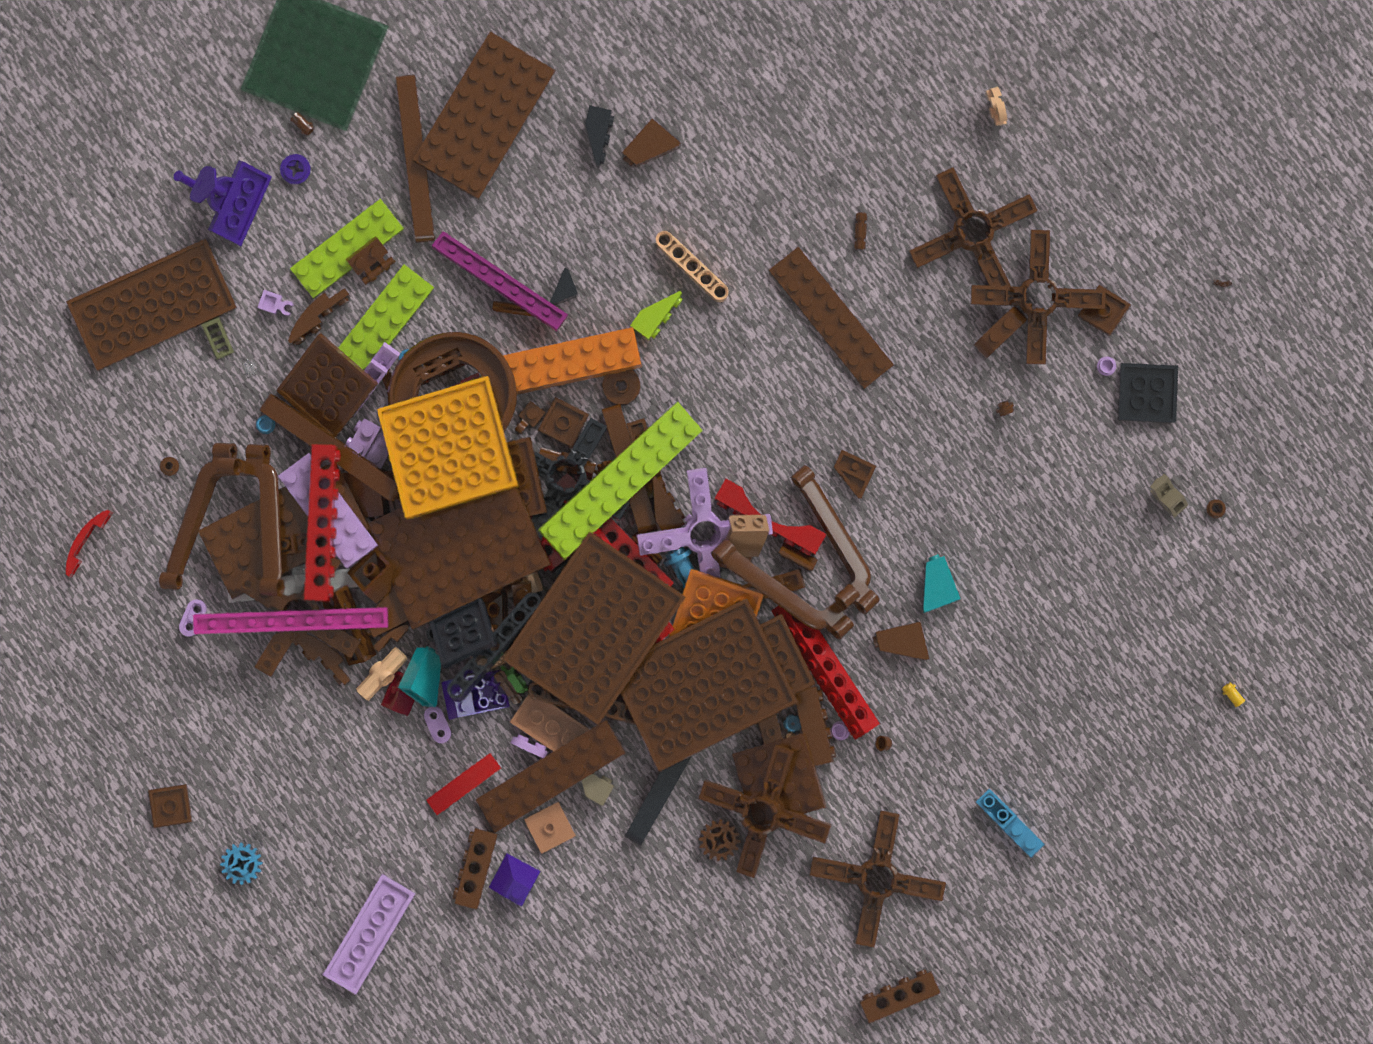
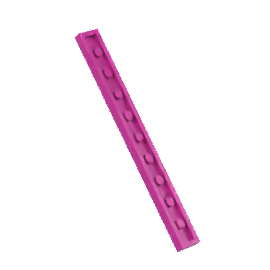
M388 607L194 614L193 626L194 634L388 627Z

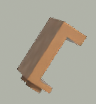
M766 515L729 516L730 529L726 539L735 546L736 550L743 557H759L770 531Z

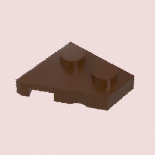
M841 450L833 468L856 497L861 500L876 465Z

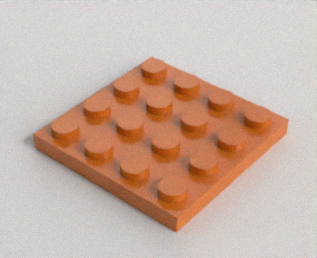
M691 569L683 592L686 598L677 610L673 623L675 630L670 633L669 637L746 598L757 617L764 594L756 589Z

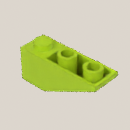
M679 291L642 309L631 323L630 328L633 327L635 332L648 341L651 337L655 339L661 331L659 329L661 323L666 324L672 314L669 312L673 307L677 308L682 302V292Z

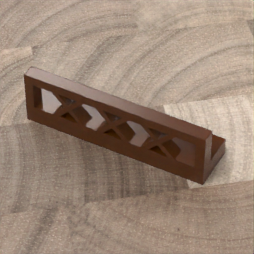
M347 585L334 590L332 597L334 606L328 601H322L325 610L357 608ZM365 628L342 629L361 641L355 651L357 659L345 655L349 666L366 662L377 655Z

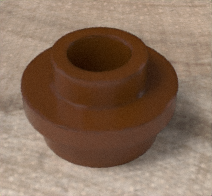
M1008 400L998 404V408L995 411L999 413L1000 417L1006 416L1014 411L1013 402L1009 403Z
M166 457L160 463V470L167 476H173L179 470V462L173 457ZM167 463H172V469L168 470L166 468Z
M1214 499L1207 504L1206 511L1210 517L1217 519L1225 514L1226 506L1221 500ZM1214 505L1219 507V512L1215 513L1213 511Z

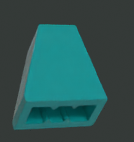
M939 554L929 557V562L925 563L923 613L961 599L945 556L940 557Z
M428 646L425 648L417 647L398 686L400 690L426 707H436L438 701L441 662L435 649Z

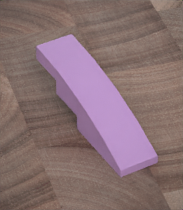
M384 342L364 371L379 384L400 353Z

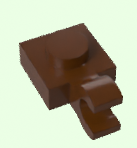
M530 401L519 414V417L523 420L516 426L515 431L521 435L529 425L534 428L546 412Z

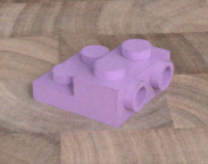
M365 418L363 421L359 420L354 428V431H356L354 437H349L346 445L382 469L389 456L382 428Z

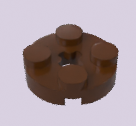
M632 369L605 375L602 382L605 396L616 405L630 404L638 397L641 390L640 379ZM625 381L627 388L619 391V387L616 386L617 383Z

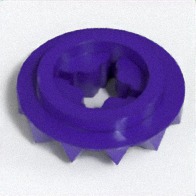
M291 154L284 158L281 163L280 173L283 179L290 184H300L306 181L310 175V163L300 154ZM298 162V168L303 172H296V175L293 177V171L288 167H295Z

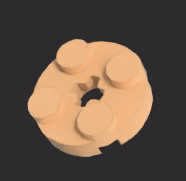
M994 87L986 90L988 102L990 101L992 106L989 108L992 119L994 118L995 125L1007 124L1005 104L998 97L1002 96L1000 89Z

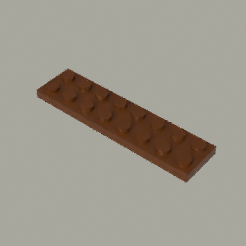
M799 247L769 269L771 275L864 389L894 366L892 361Z
M607 720L477 798L476 801L496 833L626 754Z

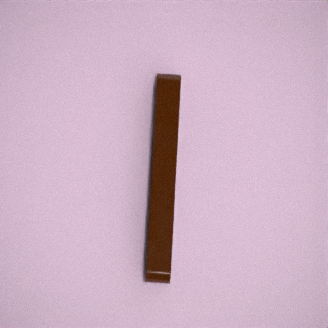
M412 74L396 76L415 241L416 243L435 241V236L433 232L434 225L431 215L432 208L429 198L427 169L412 161L423 143L418 91L415 82L416 76Z
M269 393L259 409L261 412L311 447L312 444L336 445L338 450L341 451L340 462H337V465L389 501H395L399 495L395 478L280 398Z

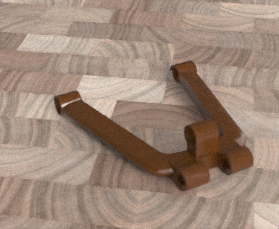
M215 443L213 445V459L201 468L197 476L166 567V572L160 574L159 585L162 589L179 590L182 587V575L184 574L185 566L217 481L224 476H252L259 479L263 578L260 581L259 590L262 595H283L285 582L282 579L278 476L275 468L269 464L271 457L269 445L248 444L245 451L246 461L237 458L238 450L235 443Z
M803 465L790 478L800 488L851 577L850 584H847L834 597L835 601L823 611L816 610L743 557L727 539H724L711 552V555L720 565L724 564L728 569L807 627L816 630L826 628L836 639L840 640L854 627L851 619L844 615L843 612L853 604L861 613L867 614L879 603L880 599L868 587L871 581V572L819 484L814 479V472L808 466Z

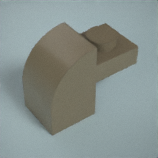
M1165 474L1157 478L1150 486L1152 495L1174 518L1188 506L1185 497L1174 488L1169 477Z

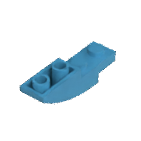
M990 788L976 801L985 813L1030 858L1045 845Z

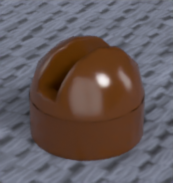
M878 736L875 746L879 751L890 750L892 740L887 736Z

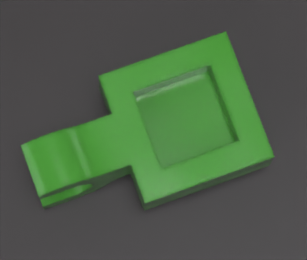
M501 666V669L507 674L508 680L517 693H525L528 690V686L522 675H519L512 666L510 670L506 666Z

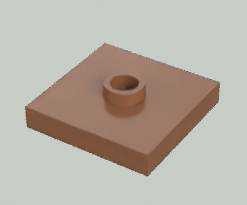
M559 802L524 819L541 854L576 836Z

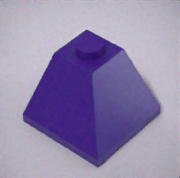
M506 853L489 888L512 902L523 906L541 871Z

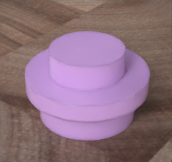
M1102 357L1097 363V370L1100 374L1109 376L1115 372L1116 362L1111 357Z
M843 721L833 724L831 732L835 739L845 740L849 737L850 733Z

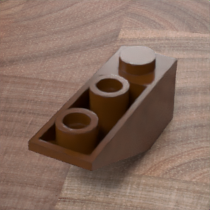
M655 475L652 477L655 520L662 531L680 528L685 525L683 519L686 517L680 508L676 509L673 503L676 500L671 492L666 493L663 488L666 484L661 476L657 477Z

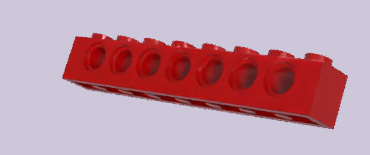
M312 444L304 600L330 602V597L334 595V586H331V578L335 576V566H332V558L336 556V547H333V539L337 537V528L334 527V520H337L338 509L335 508V500L339 498V489H336V481H339L340 478L337 462H340L341 451L338 450L336 445ZM329 460L331 463L330 468L322 470V462ZM325 479L329 480V487L327 489H321V481ZM322 499H327L329 502L325 509H321L319 506ZM322 518H326L328 521L325 528L318 526V522ZM325 537L327 540L326 545L322 548L318 547V539ZM319 557H324L326 560L325 565L322 567H318L316 564ZM323 576L325 582L322 586L318 587L315 580L317 577Z
M566 473L556 484L566 491V488L573 487L574 489L577 482ZM611 517L603 523L601 531L605 536L608 533H614L617 536L616 541L611 543L615 549L619 551L623 546L630 549L628 558L633 561H642L643 568L671 587L674 585V582L647 555L639 554L638 545Z
M780 606L771 610L774 617L783 615L808 669L853 738L856 740L878 726L880 723L819 629L807 627Z

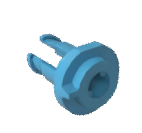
M680 547L677 550L669 551L665 554L666 559L663 561L665 566H672L678 579L683 584V589L685 588L690 570L694 569L688 558V555L692 553L689 547Z

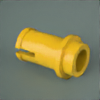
M1229 682L1222 688V694L1227 695L1236 708L1244 703L1245 699L1235 688L1236 685Z

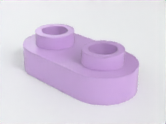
M196 599L190 601L179 624V630L183 635L188 637L196 635L194 634V626L191 631H188L186 626L189 623L193 625L194 614H206L207 606L203 601ZM195 606H200L201 610L199 613L194 612Z
M439 707L427 708L424 713V719L432 738L438 743L447 742L451 737V730L443 711ZM432 712L437 714V718L434 720L430 718ZM439 730H443L445 732V735L443 737L438 736Z
M520 734L517 737L513 736L510 742L542 758L548 754L545 751L546 746L537 742L534 746L528 743V738Z

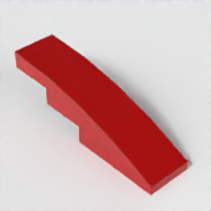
M489 753L426 801L435 814L439 815L499 771L501 767L492 754Z

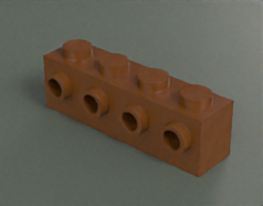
M818 686L807 688L795 694L798 701L796 706L802 733L806 734L815 766L834 762V758L837 756L835 747H831L830 744L832 732L830 727L827 728L825 720H828L826 708L823 709L821 701H824L822 689L819 690Z

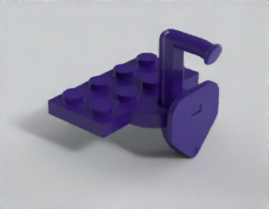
M240 160L231 177L222 176L217 178L216 169L210 166L203 167L196 180L184 175L179 170L173 175L175 181H179L192 188L190 193L191 201L202 203L207 198L209 207L215 212L208 230L239 246L243 244L272 176Z

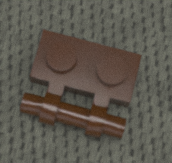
M376 236L346 259L357 275H360L362 272L367 274L361 279L365 285L371 281L374 282L378 275L384 271L387 272L391 269L390 266L395 263L392 256L384 260L383 256L388 251ZM378 261L380 265L371 271L369 267Z

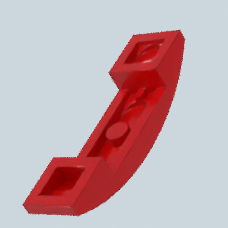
M105 510L99 513L78 533L67 557V576L73 577L82 563L76 556L94 528L98 526L103 529L113 512Z

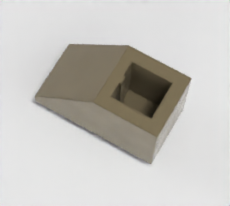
M593 773L582 780L584 792L587 798L603 806L614 787L611 784L613 780L604 775L600 778Z

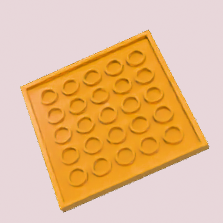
M488 376L377 409L406 519L518 486Z

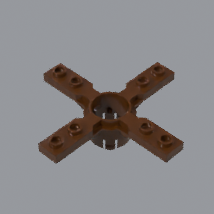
M954 167L937 174L936 178L957 219L952 231L909 251L916 268L918 269L952 251L963 248L974 253L988 286H1011L990 243L994 238L995 231L1038 212L1031 195L1028 194L985 214V211L982 209L977 211L973 209ZM972 217L983 220L988 228V232L985 233L987 238L976 242V244L969 240L965 241L966 236L963 230L960 229V226H964L963 220L966 221Z
M1030 230L1029 279L1024 281L1020 287L971 285L970 305L1020 306L1022 311L1028 315L1026 364H1046L1047 316L1053 313L1056 307L1105 309L1106 290L1057 288L1056 283L1049 279L1050 230ZM1036 282L1044 283L1052 291V304L1047 310L1044 308L1033 310L1032 304L1026 303V290L1030 284Z
M321 557L318 561V567L325 565L326 560L324 557ZM332 558V566H335L336 572L341 561L337 558ZM244 571L235 586L236 589L274 611H287L291 601L295 600L297 603L298 599L304 600L305 585L300 593H294L289 596L285 594L282 596L262 595L259 590L261 580L247 571ZM319 576L315 580L318 587L322 586L325 582L323 576ZM304 600L311 606L312 610H320L317 605L318 601ZM342 629L276 631L256 663L255 668L272 677L297 635H304L310 632L350 658L361 641Z
M777 744L774 746L761 791L754 793L752 796H747L740 791L704 780L699 799L742 814V818L745 817L741 821L744 827L750 826L736 870L738 873L752 878L756 877L767 842V835L777 828L788 830L824 844L827 842L832 824L799 812L786 810L779 798L794 750ZM757 801L768 805L772 804L770 808L773 810V814H776L772 817L771 825L764 826L754 820L751 813L753 803L757 804Z
M880 810L872 859L865 861L862 866L814 856L812 858L809 876L858 885L860 891L865 895L855 944L875 948L883 901L894 892L943 901L946 882L898 873L896 867L891 863L900 814ZM875 864L881 867L887 866L892 873L891 887L885 889L884 893L881 894L880 892H869L864 885L867 876L866 870H872V866Z

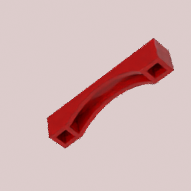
M728 479L724 480L714 498L717 501L716 505L725 510L729 507L734 510V515H761L749 502L743 487ZM771 521L773 534H770L775 538L778 535L783 537L784 543L791 547L794 544L801 547L800 551L808 556L816 554L826 536L825 533L811 525L786 526Z

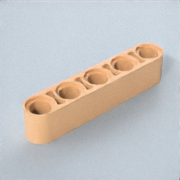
M661 231L657 234V247L716 302H723L727 299L729 292L727 286L668 231ZM666 236L670 239V242L667 245H662L659 239ZM680 249L684 255L681 258H675L673 252ZM690 262L697 264L698 268L695 271L687 269V265ZM708 275L711 278V282L703 284L700 280L701 277ZM722 288L725 291V295L717 297L714 293L715 290Z

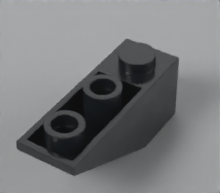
M589 105L585 126L596 168H600V164L605 162L606 153H603L604 146L609 145L611 135L607 133L609 127H613L615 116H612V110Z

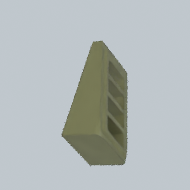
M219 317L201 324L216 360L234 353ZM218 324L219 327L208 331V327ZM221 331V335L211 338V334ZM224 338V342L214 345L213 342ZM227 345L228 349L217 352L216 349Z

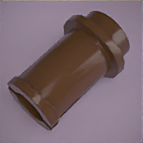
M299 112L293 115L296 118L291 117L290 121L301 130L303 135L308 136L314 131L313 123H309Z

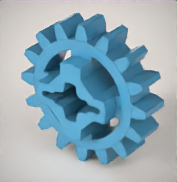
M240 843L239 848L233 844V850L226 849L228 855H222V858L225 859V862L220 863L221 866H225L222 873H228L226 879L233 878V884L238 880L240 885H244V880L251 883V877L257 879L258 876L255 873L262 872L258 868L259 865L263 864V862L258 861V858L262 855H256L257 848L251 850V844H247L244 847V844ZM241 851H246L251 856L246 857L242 854ZM233 855L234 861L229 865L230 858ZM239 859L241 861L249 860V862L244 864V869L242 867L234 868L240 862ZM254 862V868L250 873L249 867ZM233 871L240 872L243 877L235 875Z

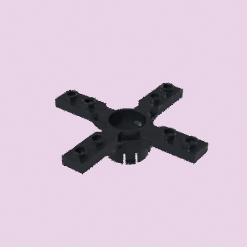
M593 418L589 419L567 459L563 455L557 457V461H552L534 451L539 476L545 479V485L548 489L544 496L547 513L535 515L531 518L541 541L544 536L538 529L560 510L565 500L572 499L590 482L586 478L584 466L591 458L608 428ZM570 466L577 470L580 479L574 489L571 487L566 488V491H564L561 486L552 483L554 478H551L557 468ZM629 503L623 504L611 517L620 521Z

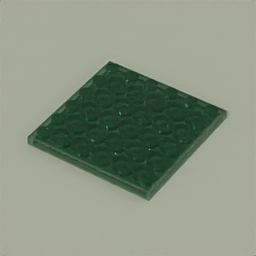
M276 0L240 90L347 132L389 26L324 0Z

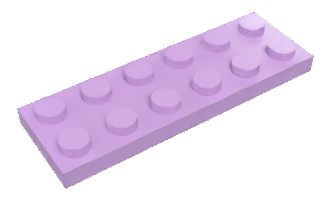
M310 453L278 475L307 516L309 513L311 474ZM327 479L320 483L321 489H327L330 485ZM339 493L338 500H335L338 517L337 520H334V527L337 528V537L333 539V547H336V555L348 569L375 549L378 544ZM322 499L319 506L321 509L327 508L328 500ZM322 518L318 522L320 528H325L328 524L326 518Z
M382 874L323 975L352 993L357 994L416 893Z

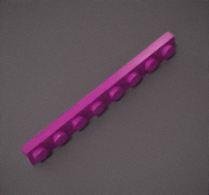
M444 231L432 244L434 250L556 332L567 319L568 314Z

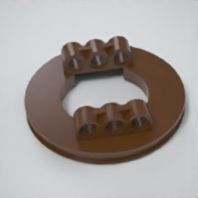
M446 332L430 336L418 342L400 359L389 382L388 406L418 397L421 385H425L433 379H438L437 377L455 371L454 369L468 365L477 370L482 377H489L503 431L505 432L515 412L517 388L508 362L492 344L472 334Z

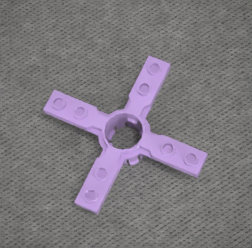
M707 469L688 470L687 478L692 515L688 514L685 521L687 523H685L683 528L637 535L639 554L646 555L688 546L698 555L699 571L720 578L719 563L713 559L711 552L726 539L730 529L729 520L721 521L711 511ZM764 514L767 517L770 530L768 535L773 534L771 515ZM710 521L714 523V530L716 532L710 538L711 541L696 542V539H691L690 537L693 527L699 522Z

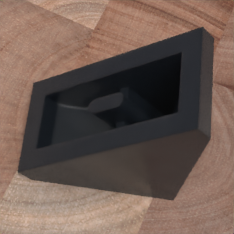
M564 268L550 300V303L554 306L579 296L567 268Z

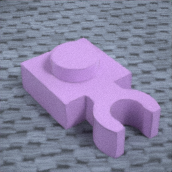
M263 290L257 308L275 315L278 310H281L285 316H290L291 314L285 311V307L287 305L294 306L291 301L281 302V295Z

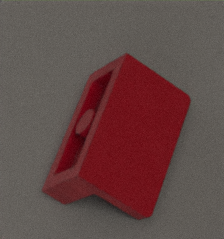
M396 671L393 681L387 688L381 706L409 716L415 700L398 688L405 673Z

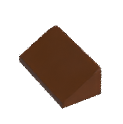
M783 543L778 552L780 556L810 572L818 559L808 556L786 543Z

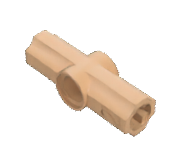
M394 647L382 661L375 663L370 668V674L356 688L357 692L369 701L381 687L387 686L393 681L394 673L406 662L407 656Z

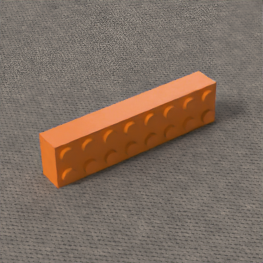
M633 327L503 355L513 372L517 395L642 368Z

